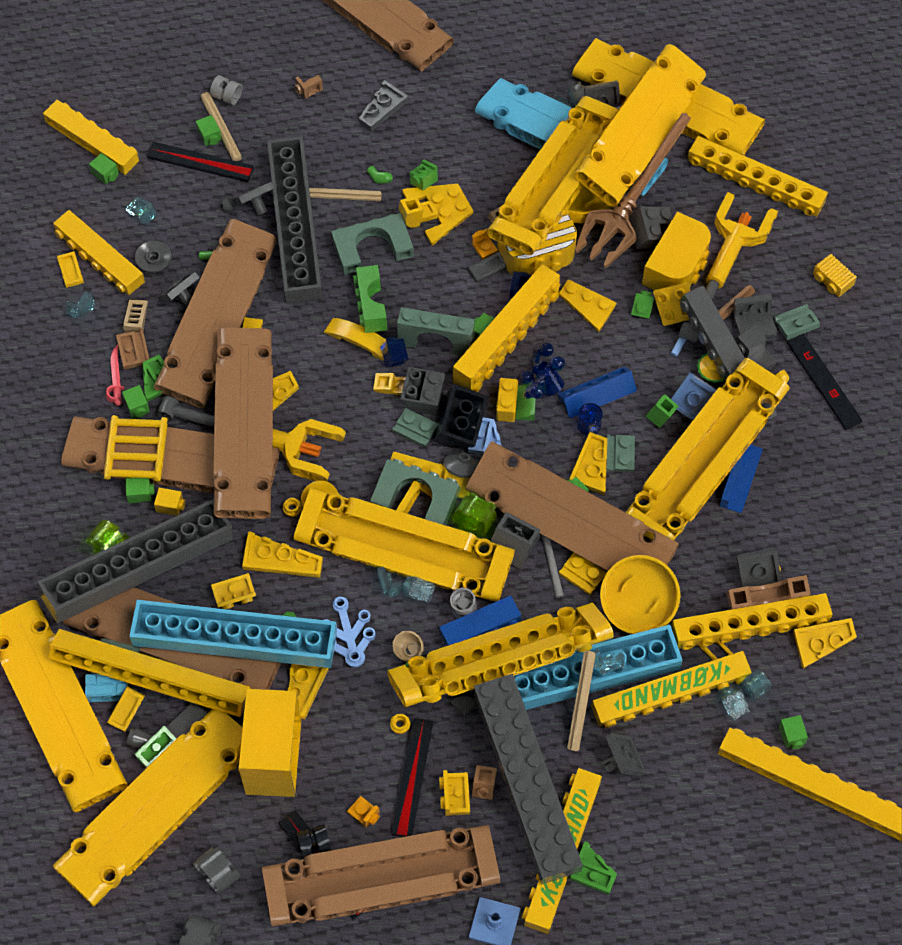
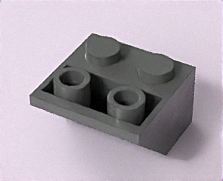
M408 367L400 401L417 412L438 416L445 387V373Z
M506 512L496 527L490 542L515 549L511 565L521 570L540 540V529Z

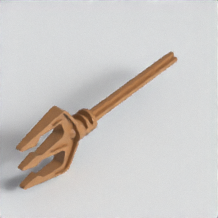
M682 113L627 196L622 197L617 207H614L613 210H594L588 213L575 248L576 253H579L587 245L585 238L596 223L605 226L598 243L593 245L590 254L591 261L602 252V247L617 233H621L624 239L615 251L608 252L604 262L605 268L635 243L637 238L628 220L629 215L637 207L636 200L691 120L688 114Z

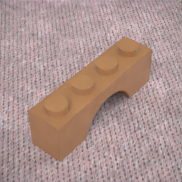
M807 575L762 586L730 589L726 595L729 609L732 610L807 597L811 593Z

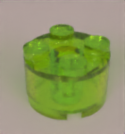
M469 493L468 496L462 499L451 519L453 524L456 522L459 525L458 530L474 534L477 538L478 536L484 538L497 518L496 506L490 501L486 502L479 498L475 493Z
M103 519L96 525L85 542L93 547L91 551L97 554L130 537L125 532L122 535L118 531L119 527Z

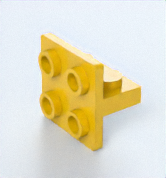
M687 282L653 291L664 326L689 320L687 313L682 310L679 301L684 294L690 292Z

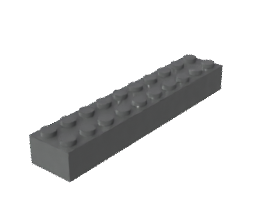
M303 136L267 140L272 185L274 187L273 196L286 303L323 299Z
M212 499L37 581L39 596L58 624L233 540L232 525L227 518L214 516V500Z
M513 674L475 685L473 694L541 885L581 872L583 864Z

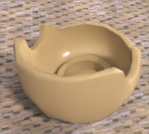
M413 631L400 632L392 642L394 654L404 662H408L414 656H422L424 643L420 636ZM407 647H408V649H409L411 655H410V654H407V652H406V648H407Z

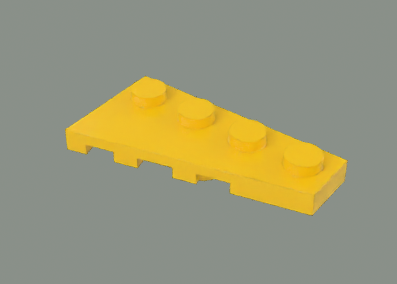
M248 531L242 564L244 570L320 578L323 557L301 549L291 548L287 544H280L272 541L270 538L260 537Z

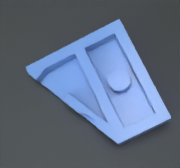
M483 417L476 446L468 447L469 453L483 455L491 441L501 445L494 419Z

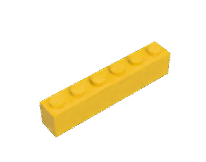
M56 100L43 113L45 123L95 156H99L101 153L117 164L118 171L126 175L139 162L138 152L135 148L127 146L120 138H115L106 129H101L94 121H89L80 112H75L68 104Z
M70 210L53 222L55 235L60 240L64 239L71 250L76 249L84 261H90L93 269L97 272L100 270L108 282L113 281L121 293L125 292L130 295L145 282L143 273Z

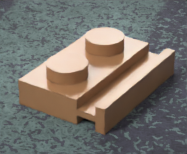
M140 329L138 332L132 331L116 335L124 370L142 366L143 362L149 359L143 329Z

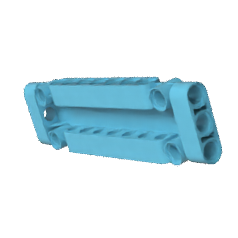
M500 78L478 102L475 113L488 120L492 119L493 125L496 128L506 129L511 136L541 150L562 120L566 121L568 119V112L572 108L540 92L531 93L528 91V87L523 84L515 85ZM664 158L640 195L644 196L664 172L668 164L667 158Z

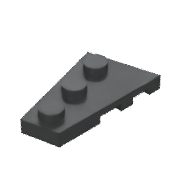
M385 80L381 84V89L375 93L373 101L367 105L359 117L360 124L370 131L377 128L409 101L408 95Z

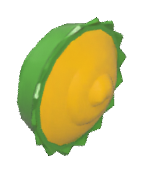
M708 352L698 359L696 366L702 378L712 383H719L724 380L718 374L717 366L709 358Z

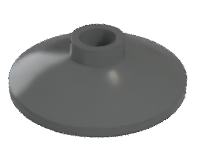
M148 241L142 244L135 253L137 266L149 273L164 270L170 264L172 258L170 248L160 241Z
M454 452L445 457L444 467L455 476L470 478L480 461L471 454Z

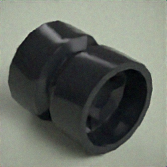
M324 824L313 827L312 831L305 829L296 832L303 859L308 855L315 854L316 851L319 853L331 851L328 833Z

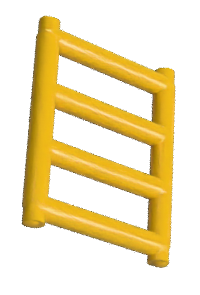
M111 416L104 479L128 477L154 478V481H161L168 419L162 417L161 420L120 419L118 416ZM117 427L159 428V436L117 435ZM115 443L157 444V453L114 452ZM113 460L156 461L155 470L112 469Z

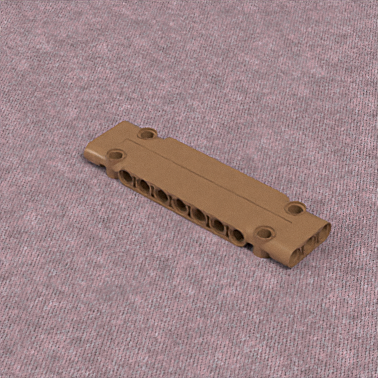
M322 0L360 30L364 31L373 40H377L376 42L389 52L396 51L399 53L401 60L409 61L410 64L420 71L425 70L436 58H439L454 42V38L440 29L435 20L429 19L424 11L409 0Z
M235 219L228 221L223 235L219 239L218 246L210 256L167 352L168 356L165 358L163 367L153 386L156 391H163L161 394L171 396L197 408L205 407L215 385L217 331L220 328L226 327L241 328L278 241L275 235ZM171 364H172V365H174V366H176V367H175V368H170V367H168V365H171ZM208 378L211 381L205 382L203 379Z
M220 328L217 331L215 377L214 516L218 518L266 519L271 516L273 443L272 332L263 328Z
M74 416L62 454V466L82 468L89 473L100 471L104 476L110 422L103 417L90 419ZM118 426L117 435L158 437L159 428ZM167 427L161 481L157 482L154 481V478H149L151 484L163 486L166 484L169 487L200 492L203 490V492L214 494V434ZM115 443L114 452L156 454L157 444ZM272 447V476H275L280 452L279 448ZM113 460L112 469L154 471L156 461ZM113 477V478H119V479H125V480H126V478H128V477ZM272 477L271 488H272V484H273L274 477Z
M493 441L488 445L466 486V491L499 508L501 512H508L540 529L542 535L607 571L618 561L634 555L651 556L668 566L679 546L678 542L648 527L635 517ZM516 457L518 463L516 467L511 468L509 461L511 458ZM494 491L499 493V499L496 502L491 500V494ZM648 531L654 534V539L650 543L644 539V535Z
M133 587L64 620L63 624L87 632L91 637H99L100 640L107 638L132 645L129 636L137 600L178 603ZM92 624H98L95 628H89ZM141 647L140 654L232 682L237 678H243L244 680L239 684L249 686L250 689L269 690L275 678L274 675L277 674L281 665L280 662Z
M489 825L468 829L456 828L452 832L447 833L444 830L311 854L304 857L303 860L290 859L286 863L262 867L272 927L295 922L305 923L311 919L316 921L328 920L361 912L455 895L458 891H471L474 888L500 883ZM461 836L465 841L463 843H456L453 838ZM291 867H298L300 872L298 874H291L289 869ZM470 876L473 882L466 884L462 881V878ZM300 907L307 909V913L303 916L296 913V910Z

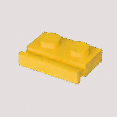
M574 552L563 568L559 570L558 574L588 595H591L604 579L607 572Z

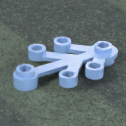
M337 597L333 601V609L339 613L343 631L337 628L336 637L346 642L348 649L335 642L334 651L344 656L346 663L350 667L356 668L364 663V651L370 641L374 640L375 630L371 627L366 628L363 631L364 638L356 648L355 639L364 625L370 621V612L368 610H361L358 614V621L351 629L347 615L348 600L344 597ZM341 601L344 604L342 606H338L337 603ZM363 614L368 615L366 619L361 618ZM372 632L373 635L369 637L366 636V633ZM352 655H358V656H359L357 659H352V658H351Z

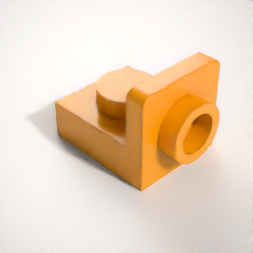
M487 228L479 230L472 235V246L482 260L498 253V249L487 235Z
M362 796L347 811L349 815L365 828L369 824L374 825L380 817L378 815L380 813L379 807L377 805L373 806Z

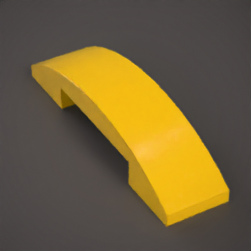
M333 318L324 331L325 334L338 340L342 338L371 352L372 356L387 363L390 362L397 351V347L377 333H365L363 326L347 320Z

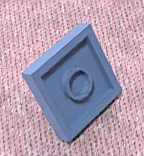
M689 372L671 400L679 406L676 410L694 420L716 389Z
M480 897L469 939L490 945H511L521 908Z

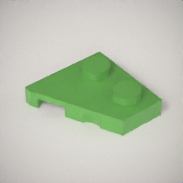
M160 355L144 361L142 365L144 393L147 402L163 395L161 394L163 391H156L153 387L164 364Z
M584 841L579 854L583 864L582 871L571 875L570 880L609 895L617 873L605 864L604 859L593 851L588 842Z

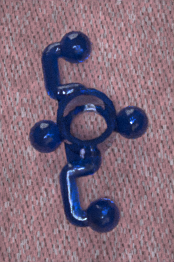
M543 343L533 353L532 371L523 370L519 374V381L525 385L529 384L523 394L526 399H540L543 395L546 397L553 396L565 385L564 380L558 373L559 370L565 367L563 357L555 356L551 362H540L541 356L549 357L553 354L554 348L551 343Z

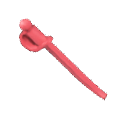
M117 344L111 354L113 385L107 388L106 400L115 403L116 406H120L122 404L121 390H124V386H120ZM113 392L114 397L110 396L109 393Z

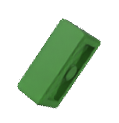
M537 382L518 386L516 420L534 421Z
M163 726L134 755L147 768L176 740V737Z

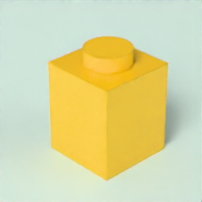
M159 488L154 506L158 513L178 516L180 510H184L186 501L183 499L181 491Z

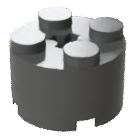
M216 844L210 847L193 863L196 869L206 878L207 883L218 894L224 892L242 876Z
M192 915L185 926L187 931L185 936H181L179 945H219V941H216V939L220 935L222 924Z

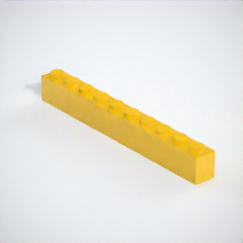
M62 629L58 630L50 643L49 659L237 717H241L245 709L246 690L250 689L249 686Z
M729 728L720 746L718 755L902 842V808L898 807L896 803L878 798L871 791L859 789L852 782L842 781L833 773H825L814 764H806L795 755L789 756L778 747H770L759 738H751L740 729Z

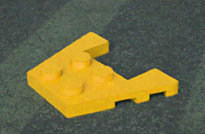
M459 184L429 186L425 190H421L418 187L402 190L405 198L417 196L419 201L426 198L427 201L431 200L438 213L437 219L440 225L425 230V235L431 246L435 245L438 240L445 237L453 228L460 225L473 214V209Z

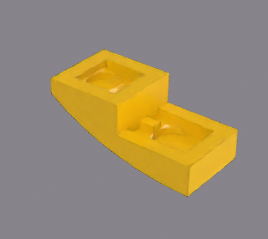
M376 373L373 390L378 393L401 395L406 377H395L394 373Z

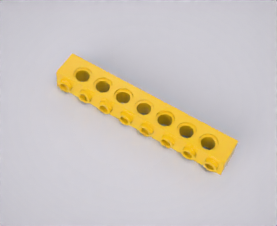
M700 136L696 138L689 150L687 161H690L692 165L701 166L710 173L722 175L726 180L738 182L742 187L754 189L758 194L770 196L774 201L786 203L792 209L802 210L808 216L813 215L817 217L826 202L827 191Z
M824 593L675 619L672 621L671 628L678 648L689 650L698 645L706 647L719 641L721 643H728L738 638L746 640L755 635L767 636L772 632L785 633L794 628L798 629L808 627L809 625L824 624L830 621L833 614L827 595ZM805 611H810L813 615H808ZM786 614H791L794 618H788ZM771 617L775 622H770L767 618ZM748 621H753L756 625H750ZM729 624H734L737 628L733 629ZM709 628H716L718 632H712ZM690 631H696L699 635H692Z

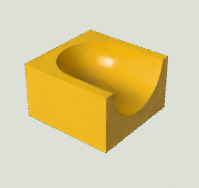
M246 690L239 771L246 795L295 797L302 721L297 691Z

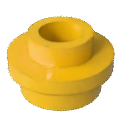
M288 498L283 503V512L290 517L297 516L302 510L301 502L296 498ZM291 505L296 507L294 510L289 509Z
M396 714L390 720V727L393 732L403 734L409 730L410 720L404 714ZM402 721L404 725L402 727H398L396 725L397 722Z

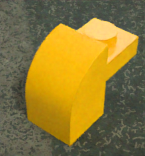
M417 196L400 200L398 209L408 227L416 228L422 222L437 219L438 213L431 200L420 203Z

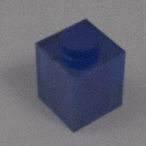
M388 338L381 346L386 368L404 365L409 360L403 338Z

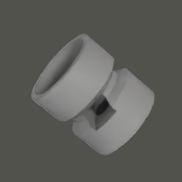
M218 75L211 85L210 95L219 100L223 99L228 104L235 105L241 97L243 87L238 82L229 81L228 78Z
M459 588L450 596L452 613L456 619L477 610L476 598L471 590Z

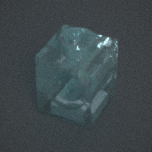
M758 669L743 680L741 688L754 703L770 691L772 683Z

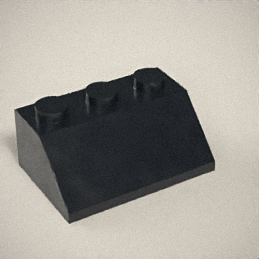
M453 384L446 394L433 442L450 448L475 447L488 396Z

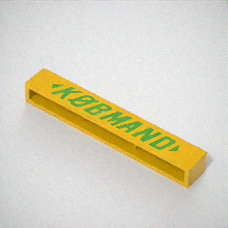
M744 651L595 699L592 701L591 707L599 727L605 726V728L616 725V721L623 719L624 722L635 719L637 714L642 713L645 716L653 713L655 708L661 707L666 709L673 706V702L680 700L681 703L690 701L692 699L691 696L699 694V697L711 693L710 690L715 688L718 691L724 690L733 682H736L737 685L748 681L747 678L752 672Z
M578 768L576 774H572L569 782L572 788L570 793H565L562 802L565 805L563 813L577 850L602 778L598 774ZM537 874L536 880L539 881L537 888L532 887L529 899L532 900L530 907H525L522 919H525L524 926L549 934L568 876L541 885Z

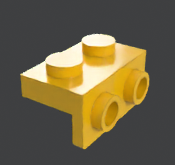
M249 573L211 584L218 608L229 609L234 607L233 603L235 602L248 603L253 601L252 597L256 596Z
M443 770V777H439L440 789H444V796L440 797L441 809H445V816L469 815L468 772L447 773V770Z

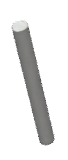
M541 534L556 598L564 597L550 538Z

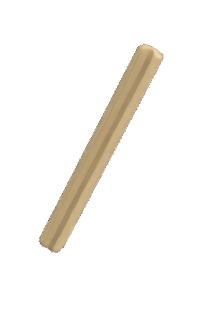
M202 93L201 99L209 115H212L215 119L229 155L233 161L241 160V154L210 93Z
M309 188L311 198L381 201L382 197L380 191Z
M584 651L567 746L571 751H579L596 657V653L593 651Z

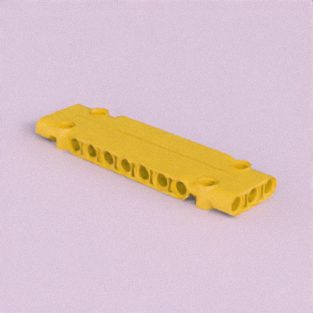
M595 38L575 65L572 76L586 83L589 82L590 85L617 80L619 82L620 102L623 103L654 61L635 52L626 53L620 45H610ZM700 84L698 91L693 94L690 104L683 112V114H688L691 120L682 134H686V136L695 140L700 136L741 155H745L759 134V130L763 128L765 119L747 111L746 106L743 104L734 105L729 97Z
M667 44L654 63L642 75L591 147L592 150L575 172V178L611 207L617 206L629 187L648 165L680 115L690 104L691 97L698 91L700 84L706 77L705 71L676 46Z
M583 96L575 108L569 110L568 119L566 121L562 120L508 194L504 205L499 209V215L487 229V235L491 239L526 255H533L541 242L547 239L550 229H554L583 189L584 185L575 178V172L583 163L584 158L590 153L591 147L618 109L591 97Z
M744 358L734 373L727 377L722 388L719 387L647 479L642 492L636 495L635 501L626 513L642 521L648 527L675 540L683 532L688 521L691 522L763 429L768 421V417L774 413L776 406L789 391V385L753 360ZM736 382L739 386L732 387L730 384ZM764 403H768L771 405V407L763 408L761 405ZM643 499L649 501L645 506L639 504ZM677 521L680 523V526L674 528L670 524ZM651 531L646 532L644 535L646 541L649 543L653 541L654 534Z
M312 487L307 495L294 533L295 541L318 547L321 550H328L334 555H341L343 558L356 562L360 561V563L378 567L388 572H396L398 575L411 579L415 578L430 585L434 584V586L443 589H452L453 592L459 588H467L470 582H476L478 584L477 588L471 590L474 595L493 602L500 600L515 553V549L492 543L488 539H479L474 534L357 498L350 497L348 499L340 494H332ZM340 500L341 505L338 508H333V502ZM322 537H329V541L326 544L319 543ZM482 545L490 547L487 553H481L479 548Z
M31 600L0 614V648L8 644L7 648L0 649V662L73 812H79L82 808L85 809L100 802L101 799L104 800L120 792V790H124L128 784L71 665L49 659L50 643L55 637V633L52 632L38 601ZM40 627H45L43 631H37ZM111 760L109 765H102L103 761ZM68 778L74 779L71 784H64Z
M594 603L577 607L575 610L572 607H563L557 611L558 617H553L548 613L433 650L429 652L426 659L423 656H414L409 659L408 668L406 665L398 666L387 670V675L391 686L404 707L423 701L434 703L439 701L444 694L455 696L473 690L475 685L510 674L515 676L568 658L575 651H589L592 649L593 644L614 637L610 623Z
M211 709L200 721L192 724L187 734L180 735L85 828L83 836L75 839L71 843V848L52 867L59 874L61 873V876L94 907L111 889L116 888L120 884L121 879L125 875H131L133 873L132 870L135 871L148 858L147 855L150 856L163 843L162 840L165 841L193 813L192 810L195 811L227 779L230 770L237 768L240 760L243 728L227 713ZM199 730L205 731L202 736L196 735ZM228 756L234 757L233 761L226 762L224 760ZM82 846L87 847L85 852L77 853L78 848ZM115 874V878L113 880H105L107 875Z

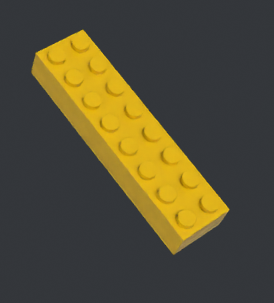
M541 264L453 366V384L477 393L480 391L483 381L485 379L489 380L492 377L495 367H500L503 364L507 353L511 354L514 351L518 340L522 341L527 335V330L537 324L538 317L548 311V305L551 302L557 301L560 295L559 274Z

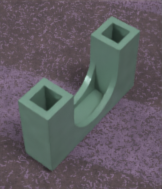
M401 213L390 214L387 217L372 219L368 222L356 223L353 226L331 231L332 242L344 275L355 273L356 268L361 267V260L356 247L366 237L378 236L387 240L391 245L396 261L414 257V248Z
M401 307L397 322L398 345L416 348L420 334L436 333L445 336L452 342L453 354L463 356L474 343L475 319Z
M387 459L370 502L392 509L399 491L405 485L413 483L415 480L426 485L432 491V502L425 519L446 526L461 490L459 484H457L458 482L452 478H440V475L435 472H423L420 467L411 465V467L406 466L404 462L398 459H393V461Z

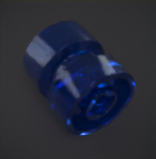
M586 403L580 407L577 428L583 435L588 436L589 432L597 434L601 430L603 412L600 406L594 403Z

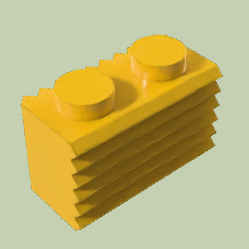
M829 254L815 265L813 271L815 279L818 282H823L827 286L828 291L831 294H836L838 297L854 286L857 278L832 254Z
M499 379L496 409L497 421L515 422L518 391L517 379Z

